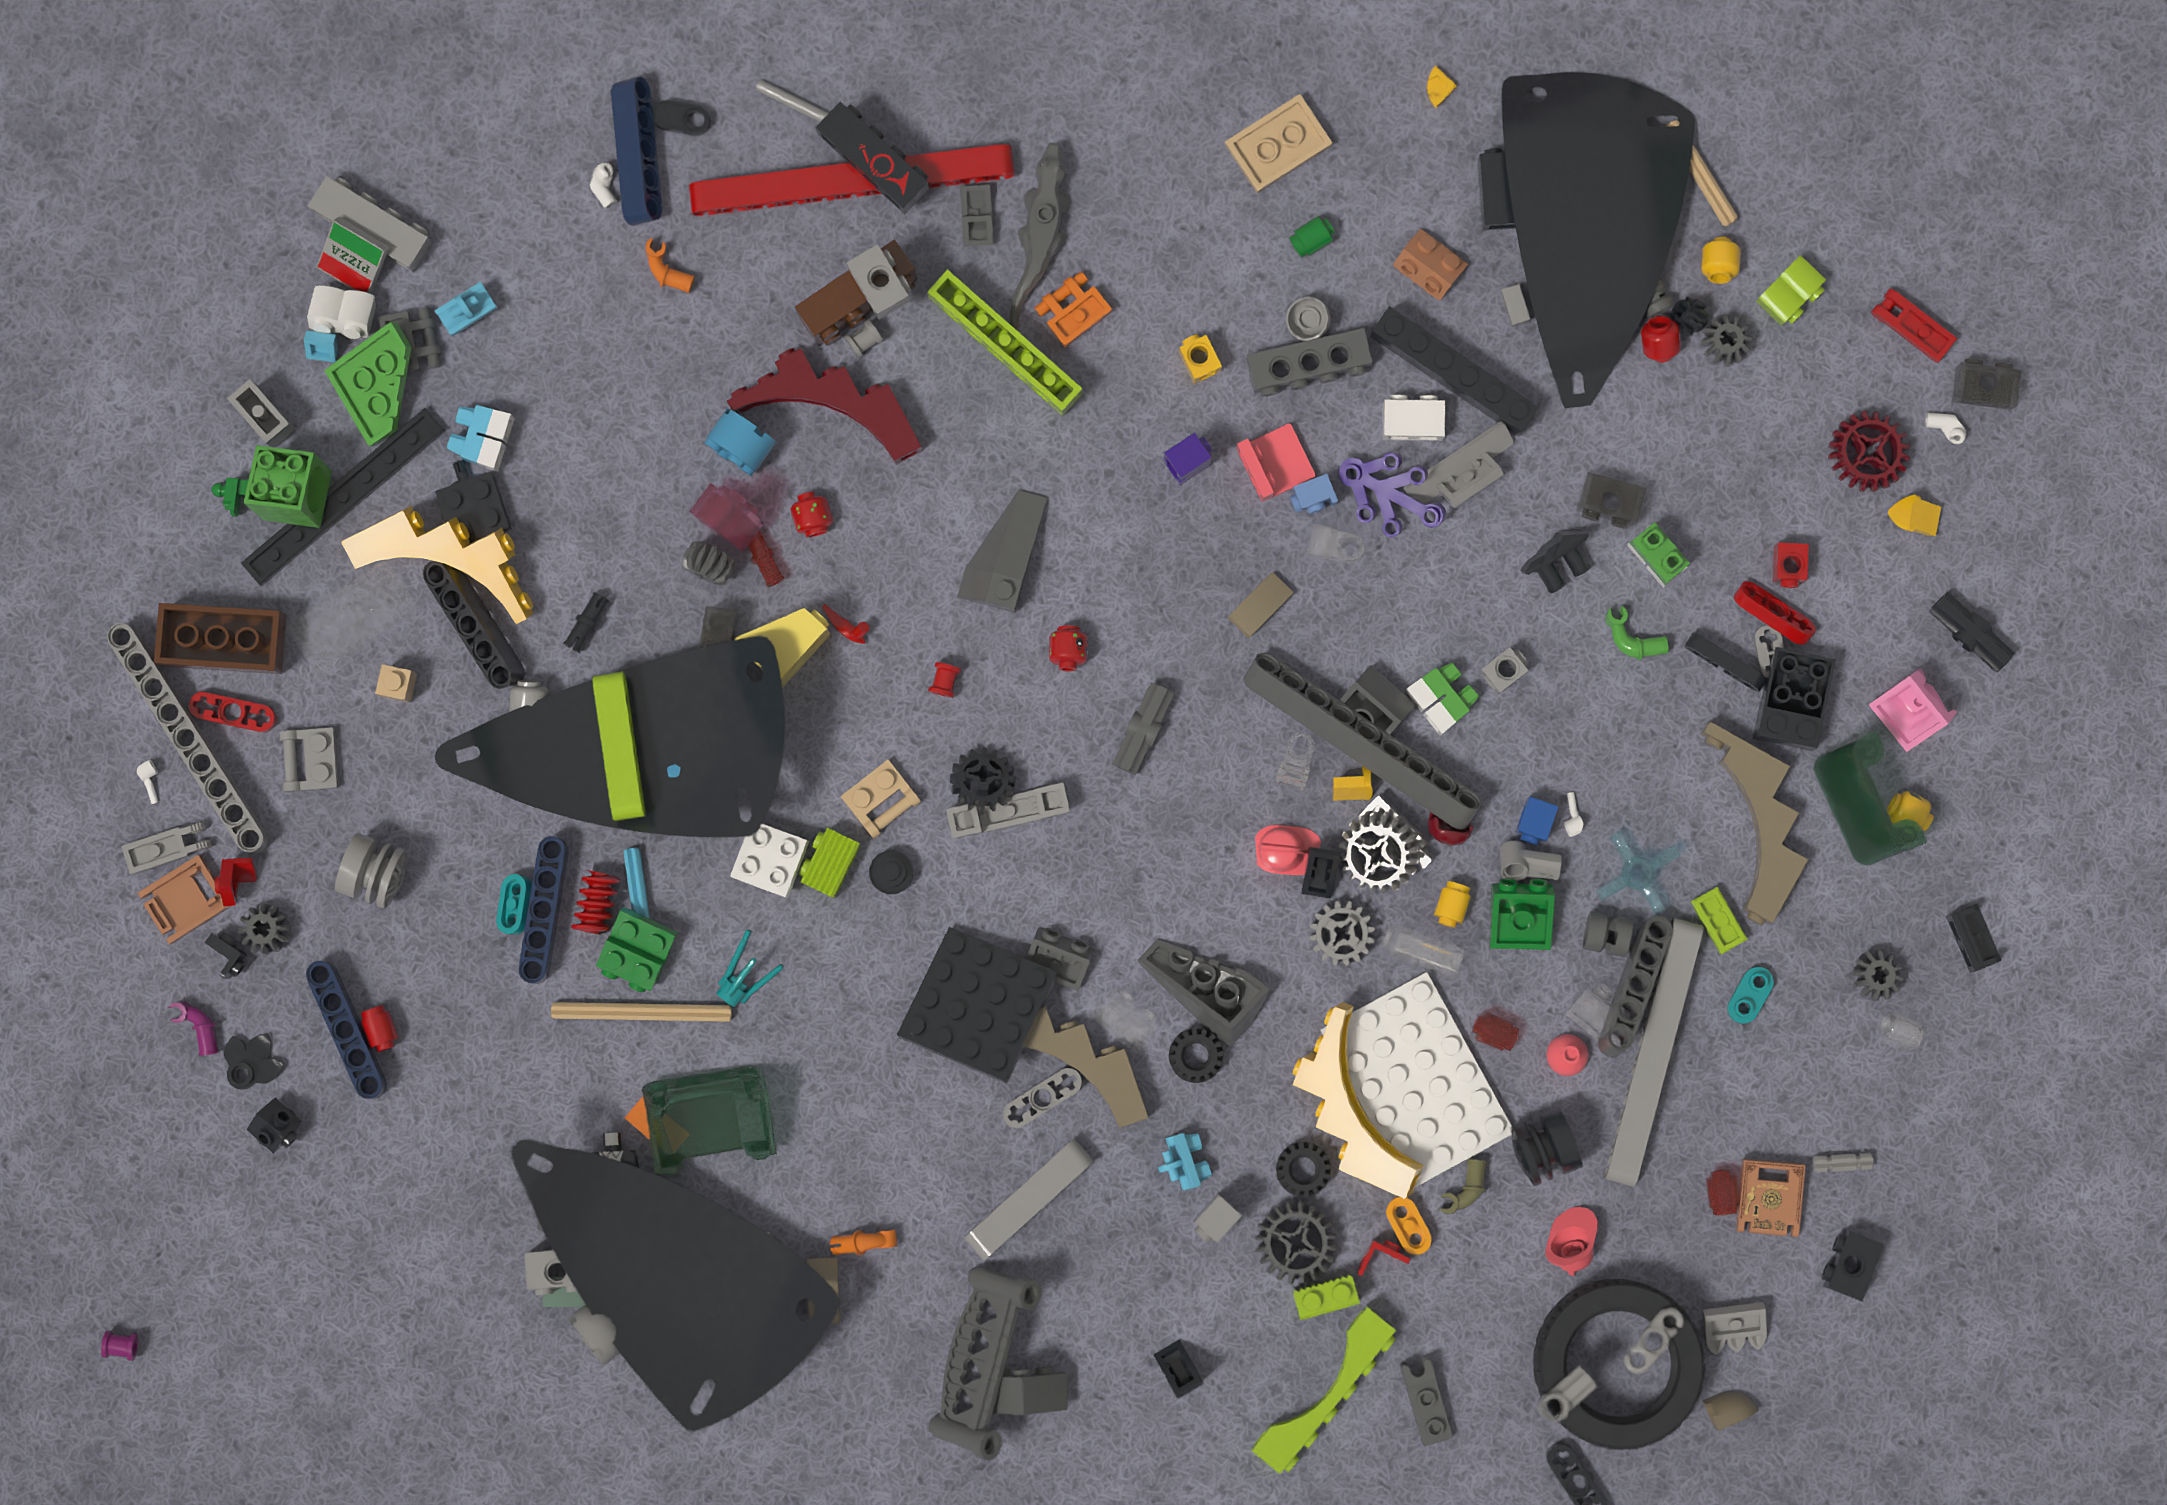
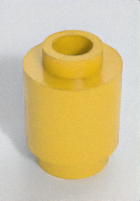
M1447 881L1446 887H1442L1434 912V916L1439 918V924L1455 928L1456 924H1463L1471 899L1469 895L1471 888Z

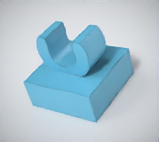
M314 330L306 331L304 337L306 359L335 363L338 357L336 333L327 334L315 332Z

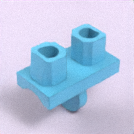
M479 282L436 309L435 312L451 337L497 309V306L482 283Z
M1184 1133L1165 1138L1169 1151L1162 1153L1165 1165L1157 1167L1159 1173L1168 1171L1171 1182L1179 1180L1182 1190L1198 1187L1201 1185V1181L1212 1175L1209 1164L1206 1161L1196 1164L1193 1162L1191 1153L1202 1149V1143L1198 1134L1184 1135Z

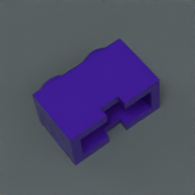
M1194 432L1164 452L1163 461L1181 486L1210 467L1211 452L1213 451L1204 437L1198 438Z

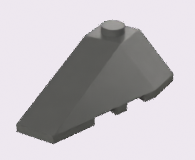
M1021 490L1017 491L966 566L958 598L1013 613L1016 612L1047 497Z
M1159 939L1138 959V963L1206 1029L1230 1047L1249 1028L1270 992V988L1245 970L1228 968L1220 965V961L1211 958L1210 960L1192 955V952Z

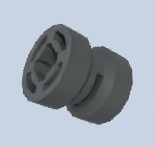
M1661 278L1645 311L1648 319L1669 310L1675 305L1672 298L1665 295V285Z

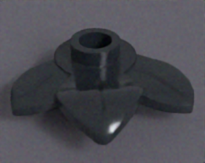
M268 1035L256 1036L246 1044L239 1038L232 1036L226 1044L224 1058L229 1065L227 1079L234 1088L244 1090L252 1087L255 1083H269L282 1071L283 1063L270 1058L271 1041ZM242 1068L248 1072V1077L245 1080L238 1078V1071Z

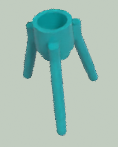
M750 930L745 931L724 976L718 982L721 987L716 994L732 1007H735L739 1001L745 1004L752 994L783 970V965H778L748 990L744 991L747 985L743 980L756 963V958H752L738 977L734 975L731 977L751 934Z

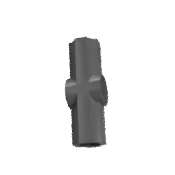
M1151 682L1138 711L1134 712L1124 733L1125 739L1112 765L1136 776L1149 747H1152L1156 740L1155 738L1163 724L1161 721L1175 693Z

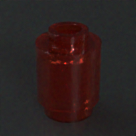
M1486 1012L1483 1017L1478 1015L1472 1032L1476 1034V1041L1503 1051V1049L1511 1051L1518 1037L1519 1028L1514 1027V1023Z
M1729 1170L1711 1171L1712 1177L1706 1178L1709 1208H1712L1713 1215L1737 1213V1206L1740 1203L1736 1175H1730Z

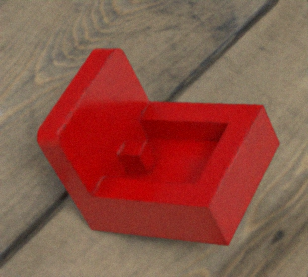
M222 859L220 876L215 877V892L221 895L223 906H236L239 883L257 881L253 859Z

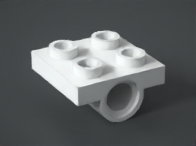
M762 824L757 833L744 838L730 877L788 898L809 841Z

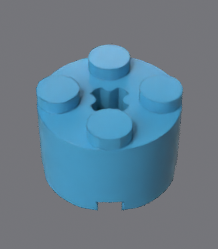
M728 408L721 415L704 442L716 454L727 461L730 460L749 476H752L759 469L777 443L768 434L764 433L763 435L753 423Z

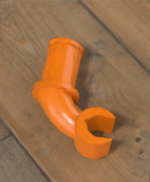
M653 238L649 239L645 246V253L648 258L649 268L660 283V287L663 288L666 285L689 294L695 275L669 268V264L665 266L663 263L666 252L665 242L663 241L662 248L655 253L651 249Z
M896 1229L878 1231L871 1234H866L859 1230L851 1235H834L830 1240V1245L841 1244L839 1247L831 1248L834 1255L846 1253L863 1255L871 1249L898 1246Z

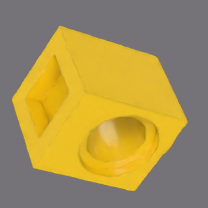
M1195 334L1182 341L1183 346L1179 347V354L1194 384L1221 372L1222 366L1207 334L1202 337ZM1196 350H1201L1206 353L1208 359L1204 363L1197 364L1192 361L1191 354Z

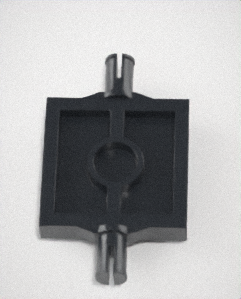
M460 460L458 463L454 462L452 466L454 467L457 481L451 486L435 491L444 521L447 522L457 517L459 523L462 522L466 526L470 536L468 538L470 543L502 528L503 532L511 530V524L494 473L490 471L476 477L469 476L464 460Z

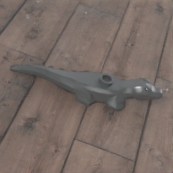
M1059 143L1048 144L1036 168L1038 188H1031L1024 195L1025 206L1028 210L1027 225L1018 231L1021 246L1026 253V264L1021 280L1013 295L1009 322L1017 331L1020 311L1026 297L1043 276L1051 257L1060 251L1066 241L1065 233L1061 230L1062 216L1066 214L1070 207L1071 200L1066 193L1062 194L1059 191L1065 174L1062 149Z

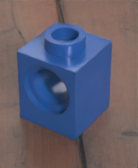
M1528 797L1515 831L1522 835L1520 840L1533 845H1538L1539 841L1546 842L1559 806Z

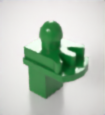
M227 477L226 485L216 483L211 488V492L216 497L221 498L224 496L223 506H225L226 510H230L232 517H238L241 497H245L248 480Z

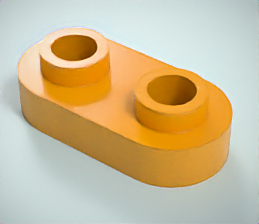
M1393 1198L1386 1207V1216L1401 1246L1405 1251L1413 1255L1426 1252L1431 1245V1234L1416 1205L1409 1198ZM1399 1206H1404L1407 1210V1214L1403 1218L1396 1216L1395 1210ZM1413 1233H1418L1421 1236V1241L1417 1245H1413L1410 1242V1236Z

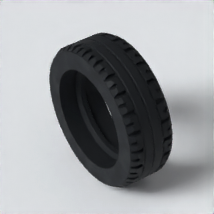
M1604 1279L1582 1285L1556 1303V1306L1550 1310L1539 1329L1533 1352V1371L1540 1396L1548 1393L1568 1375L1567 1354L1569 1346L1577 1331L1590 1319L1607 1312L1624 1311L1637 1314L1651 1322L1658 1312L1669 1307L1677 1309L1684 1318V1325L1682 1327H1677L1675 1317L1669 1315L1664 1318V1325L1667 1328H1676L1677 1334L1671 1337L1668 1344L1671 1359L1668 1383L1661 1396L1650 1407L1633 1415L1617 1417L1596 1412L1580 1401L1568 1412L1564 1419L1558 1421L1564 1428L1576 1437L1598 1447L1611 1450H1633L1643 1448L1646 1445H1653L1665 1439V1436L1674 1433L1682 1425V1422L1687 1420L1702 1392V1382L1705 1379V1354L1696 1326L1675 1300L1658 1289L1637 1281ZM1556 1398L1548 1400L1546 1403L1548 1411L1552 1416L1556 1415L1560 1411L1559 1401Z

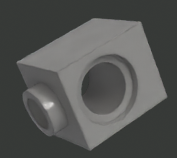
M1509 647L1482 668L1479 673L1494 692L1499 695L1529 671L1525 667L1528 661L1519 650L1513 651ZM1499 663H1510L1514 668L1513 676L1503 677L1498 671Z

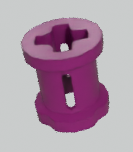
M106 1330L101 1344V1356L103 1358H108L111 1355L127 1357L128 1361H134L138 1349V1334L132 1333L130 1336L115 1335L112 1331Z

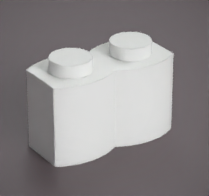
M315 286L307 315L309 328L320 333H341L350 339L369 337L376 309L375 296L362 291H343L330 286Z

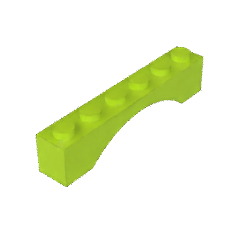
M1365 1306L1347 1328L1344 1360L1338 1376L1328 1392L1314 1406L1301 1415L1283 1422L1270 1424L1250 1448L1251 1451L1279 1474L1284 1469L1289 1472L1298 1462L1299 1457L1296 1454L1303 1445L1309 1448L1319 1434L1316 1432V1429L1322 1422L1328 1424L1336 1415L1338 1409L1335 1406L1341 1398L1347 1400L1356 1390L1357 1385L1354 1382L1361 1373L1367 1376L1377 1362L1374 1360V1357L1378 1352L1382 1350L1385 1353L1394 1343L1396 1338L1393 1334L1396 1330Z

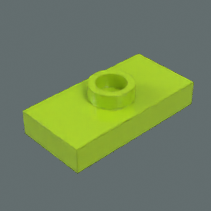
M1718 887L1690 901L1720 955L1748 940Z

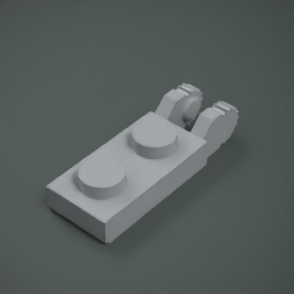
M196 823L184 828L177 827L121 846L130 875H135L189 857L192 853L211 848L210 840L198 841L187 846L184 836L197 834L205 830V823Z

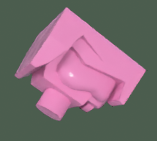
M1921 667L1869 704L1906 752L1949 724L1957 713L1955 710L1947 711L1935 688L1925 682L1926 677Z

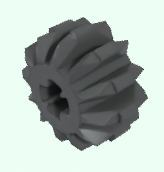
M1728 315L1722 316L1721 323L1716 318H1713L1710 321L1712 328L1705 327L1702 333L1708 338L1702 339L1700 344L1702 346H1710L1704 352V355L1708 357L1714 353L1716 355L1713 359L1715 365L1720 362L1721 358H1724L1726 367L1731 365L1732 359L1740 363L1743 360L1742 354H1749L1751 351L1745 344L1751 343L1753 337L1743 335L1749 329V326L1743 325L1739 328L1737 326L1740 322L1739 317H1735L1732 323L1729 322ZM1723 336L1725 338L1730 336L1733 339L1730 345L1728 343L1724 345L1721 343Z
M694 541L686 549L682 565L686 571L700 579L715 585H725L734 571L735 562L732 556L702 541Z
M264 903L260 904L259 912L254 907H250L248 911L251 918L245 916L240 918L247 926L246 928H238V933L248 935L243 938L241 943L243 945L252 943L250 947L252 953H257L261 948L263 955H269L270 946L274 951H280L281 946L277 941L280 940L286 943L289 941L287 936L281 935L282 931L291 930L290 925H281L288 918L287 914L283 913L277 916L279 907L273 905L268 911L267 904ZM261 923L270 925V929H267L270 932L268 935L259 934L258 929H262L259 927Z
M1877 950L1875 957L1871 951L1865 952L1866 961L1860 958L1855 961L1862 969L1851 971V975L1860 976L1861 979L1855 981L1853 986L1856 988L1864 985L1865 987L1860 995L1866 997L1871 992L1872 1001H1878L1880 993L1885 1000L1891 999L1889 989L1898 993L1900 988L1894 982L1904 981L1905 978L1902 975H1896L1895 972L1903 968L1902 964L1891 965L1895 960L1894 954H1889L1884 960V950ZM1876 967L1877 971L1882 970L1884 972V976L1880 978L1882 982L1880 984L1879 980L1873 981L1872 975L1876 973L1874 969Z

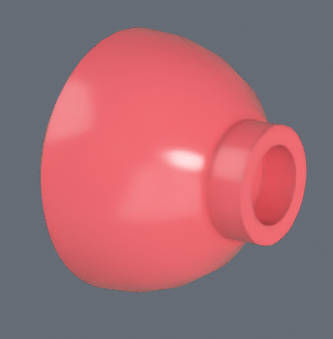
M1562 1034L1550 1042L1546 1058L1554 1072L1562 1076H1573L1580 1073L1586 1067L1589 1051L1585 1042L1578 1036Z

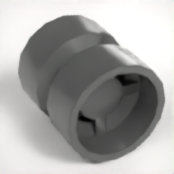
M1590 911L1585 927L1583 949L1599 953L1606 949L1609 955L1625 958L1631 942L1633 919L1615 916L1610 920L1607 914ZM1609 930L1614 931L1613 940L1607 939Z

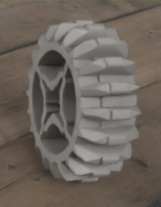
M1372 812L1369 818L1364 814L1358 818L1359 823L1352 821L1349 824L1350 830L1343 832L1342 836L1346 841L1339 843V848L1346 851L1340 854V860L1348 862L1342 867V871L1347 872L1351 870L1353 872L1349 877L1351 882L1356 878L1361 880L1358 885L1359 889H1363L1366 884H1369L1370 893H1374L1378 885L1382 893H1387L1389 886L1394 891L1398 890L1400 882L1407 884L1410 881L1408 875L1416 873L1417 869L1412 864L1420 862V857L1412 854L1420 850V845L1411 844L1417 838L1416 834L1407 835L1406 831L1410 828L1408 823L1402 828L1398 825L1400 816H1396L1392 822L1389 821L1390 816L1388 812H1384L1381 819L1377 812ZM1372 830L1385 832L1378 840L1370 837L1366 839L1361 836L1363 833ZM1393 838L1400 847L1402 858L1399 857L1400 854L1392 847ZM1384 843L1381 852L1382 857L1374 863L1377 858L1376 849ZM1357 847L1366 857V866L1362 864L1358 856ZM1382 865L1398 869L1391 874L1374 873Z

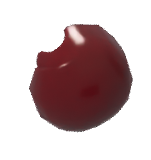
M1430 812L1427 826L1430 834L1438 842L1448 846L1462 845L1470 838L1474 828L1471 822L1465 829L1455 828L1432 812Z

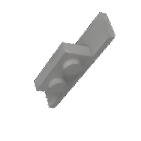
M1500 421L1428 469V478L1424 483L1420 485H1405L1403 487L1405 493L1424 504L1441 494L1455 508L1486 486L1492 484L1504 475L1500 466L1492 458L1514 443L1506 425ZM1422 474L1415 479L1422 480Z

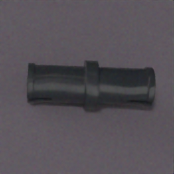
M593 592L582 614H577L575 618L577 622L567 639L563 642L566 647L570 648L575 639L578 638L572 649L577 653L581 652L591 632L597 630L599 627L597 622L607 605L610 604V601L604 597L598 607H596L601 597L596 592Z

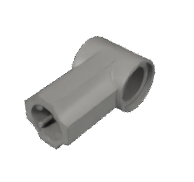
M1508 841L1500 847V865L1503 878L1520 881L1526 878V876L1558 880L1562 864L1561 855L1527 850L1525 844L1519 841Z
M1577 1366L1552 1390L1539 1398L1537 1403L1538 1412L1544 1419L1554 1422L1561 1421L1597 1385L1580 1366ZM1556 1398L1560 1403V1411L1556 1415L1550 1416L1546 1411V1403L1548 1400Z

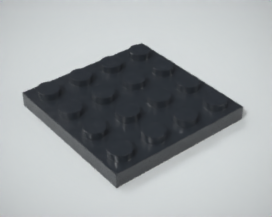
M949 927L899 1028L897 1036L1007 1084L1059 974L1040 964Z

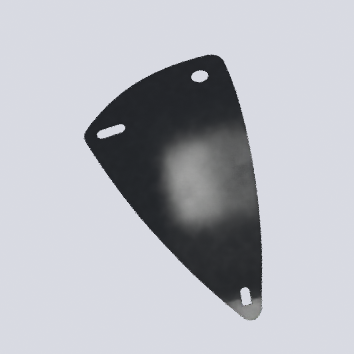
M1582 72L1509 76L1502 84L1503 137L1511 203L1528 290L1546 356L1564 408L1591 406L1641 322L1665 266L1685 196L1693 148L1695 120L1690 111L1666 96L1621 78ZM1539 87L1544 89L1547 95L1543 100L1533 102L1526 98V92L1531 88ZM1652 116H1676L1679 118L1680 124L1674 127H1651L1647 124V119ZM1578 371L1582 374L1585 393H1572L1570 376L1573 372Z

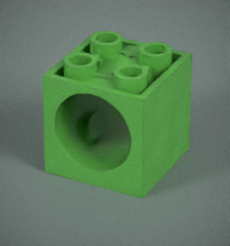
M256 445L243 503L264 521L320 528L332 470L313 452Z

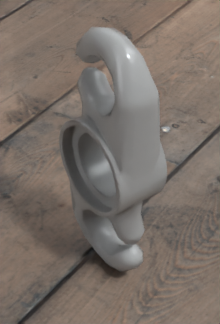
M1671 1307L1658 1312L1641 1332L1637 1344L1632 1346L1630 1350L1632 1354H1641L1644 1357L1643 1364L1635 1366L1632 1363L1631 1355L1626 1354L1624 1356V1364L1627 1370L1634 1374H1640L1650 1369L1667 1349L1671 1337L1677 1334L1676 1328H1667L1664 1325V1318L1671 1315L1675 1317L1677 1327H1682L1684 1325V1318L1681 1312ZM1651 1332H1658L1662 1336V1345L1656 1350L1649 1349L1645 1344V1338Z

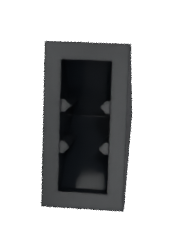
M1308 848L1301 894L1331 899L1341 852Z
M1180 1339L1153 1354L1177 1399L1204 1384L1202 1377Z

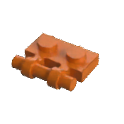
M1079 272L1073 278L1069 276L1063 281L1064 285L1052 294L1047 293L1041 298L1042 302L1034 307L1040 317L1048 311L1055 315L1046 323L1065 348L1112 312V308L1094 286L1085 293L1081 290L1080 287L1088 281L1083 272ZM1072 294L1076 300L1062 309L1059 303Z

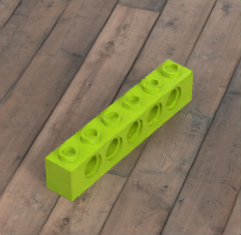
M948 269L927 291L928 297L933 303L1060 415L1064 416L1083 395V388Z

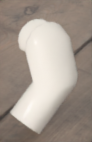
M603 162L595 167L590 188L602 206L608 209L617 202L609 190L614 171L609 163Z
M1926 413L1925 427L1940 428L1953 444H1961L1965 441L1966 430L1955 415Z

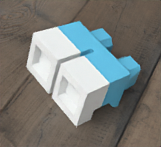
M478 405L475 406V409L459 407L455 422L467 426L469 429L466 437L451 434L447 449L460 455L464 461L498 472L506 448L503 443L507 444L515 418L510 413Z

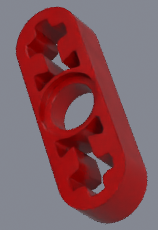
M1743 582L1734 594V600L1741 608L1796 644H1807L1816 632V627L1810 619L1753 582Z
M198 692L189 701L190 713L201 720L261 733L271 731L277 723L275 711L266 705L207 692ZM204 698H207L208 704L218 706V700H222L218 708V718H214L217 712L212 710H204L203 714H200L201 710L196 707L197 702H202ZM231 704H237L241 709V715L235 721H229L225 716V710ZM247 707H252L249 713L261 715L262 710H266L265 715L270 717L269 722H264L262 727H259L258 721L247 718ZM246 718H247V721H248V724H247V725L243 724V723L245 722Z

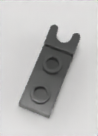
M1428 1355L1422 1357L1423 1368L1421 1372L1416 1374L1410 1371L1405 1362L1399 1364L1424 1447L1453 1438L1432 1362Z

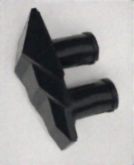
M1578 529L1556 532L1550 541L1541 546L1538 552L1527 560L1520 571L1526 575L1538 572L1548 592H1557L1566 583L1555 568L1554 560L1563 556L1575 577L1587 572L1591 566L1585 560L1578 545L1585 541L1589 534Z

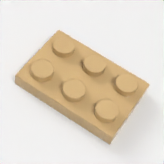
M1301 94L1225 141V146L1256 193L1264 190L1333 144Z

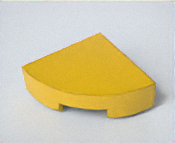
M1434 66L1427 80V95L1429 94L1428 98L1431 104L1437 108L1455 90L1457 85L1437 66Z

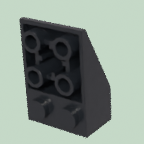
M1775 647L1759 704L1753 739L1809 751L1817 749L1835 659Z

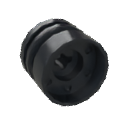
M1559 1108L1539 1115L1542 1128L1539 1131L1535 1129L1530 1120L1524 1121L1526 1136H1524L1519 1125L1510 1127L1515 1156L1521 1170L1526 1174L1533 1186L1542 1184L1538 1171L1540 1169L1548 1181L1553 1179L1552 1164L1556 1163L1564 1175L1583 1167L1573 1134Z

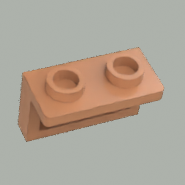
M1420 228L1404 247L1393 266L1440 301L1466 269L1468 263Z

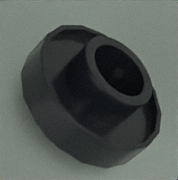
M886 850L879 853L872 860L869 867V877L873 886L878 891L887 895H896L905 891L911 885L914 877V868L910 859L903 853L896 850Z

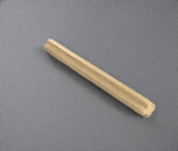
M554 1002L551 1005V1017L554 1019L729 1022L732 1019V1007L729 1005Z

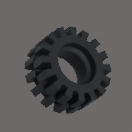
M1199 1028L1185 1030L1177 1035L1171 1043L1169 1049L1170 1065L1174 1073L1184 1081L1191 1083L1208 1081L1219 1072L1223 1064L1224 1053L1222 1045L1216 1036L1208 1030ZM1195 1043L1203 1045L1208 1052L1207 1062L1199 1068L1189 1066L1184 1059L1186 1048Z
M1309 1142L1293 1143L1287 1146L1279 1155L1276 1164V1176L1281 1186L1294 1196L1310 1197L1316 1195L1327 1186L1330 1180L1331 1164L1329 1157L1323 1149ZM1298 1158H1309L1315 1165V1174L1308 1181H1299L1292 1174V1165Z

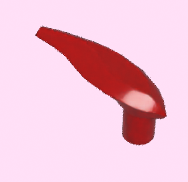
M826 604L822 606L838 632L852 642L865 644L864 635L869 631V625L866 622H860L855 627Z

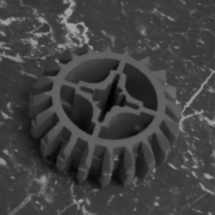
M1289 1201L1286 1202L1287 1212L1283 1213L1278 1205L1274 1207L1278 1214L1276 1218H1273L1270 1213L1265 1214L1266 1219L1271 1223L1269 1226L1259 1223L1258 1227L1266 1232L1265 1236L1255 1235V1240L1264 1241V1246H1257L1255 1251L1257 1253L1266 1252V1256L1261 1257L1259 1262L1265 1264L1270 1260L1272 1264L1266 1270L1269 1274L1276 1268L1279 1269L1276 1277L1277 1280L1281 1281L1284 1274L1287 1273L1289 1274V1284L1294 1283L1295 1275H1299L1300 1282L1304 1284L1306 1283V1273L1309 1272L1312 1279L1316 1280L1318 1276L1314 1271L1315 1268L1318 1267L1324 1273L1327 1271L1326 1266L1322 1264L1324 1259L1328 1262L1334 1261V1258L1326 1253L1327 1250H1337L1336 1245L1328 1244V1239L1337 1238V1234L1333 1232L1326 1233V1229L1331 1228L1333 1223L1328 1221L1322 1225L1320 1221L1326 1215L1323 1211L1316 1217L1313 1216L1316 1206L1311 1204L1308 1211L1304 1212V1202L1299 1201L1297 1210H1293L1292 1203ZM1302 1217L1300 1224L1293 1232H1284L1276 1228L1285 1219ZM1311 1222L1319 1230L1321 1236L1320 1249L1307 1241L1306 1234ZM1303 1228L1301 1241L1311 1249L1302 1248L1299 1250L1297 1247V1251H1293L1289 1257L1292 1245L1281 1236L1284 1235L1290 1238L1293 1235L1295 1238V1234H1300ZM1272 1236L1284 1242L1286 1246L1281 1263L1276 1260L1272 1253ZM1300 1253H1307L1316 1257L1307 1266L1290 1268L1292 1261Z

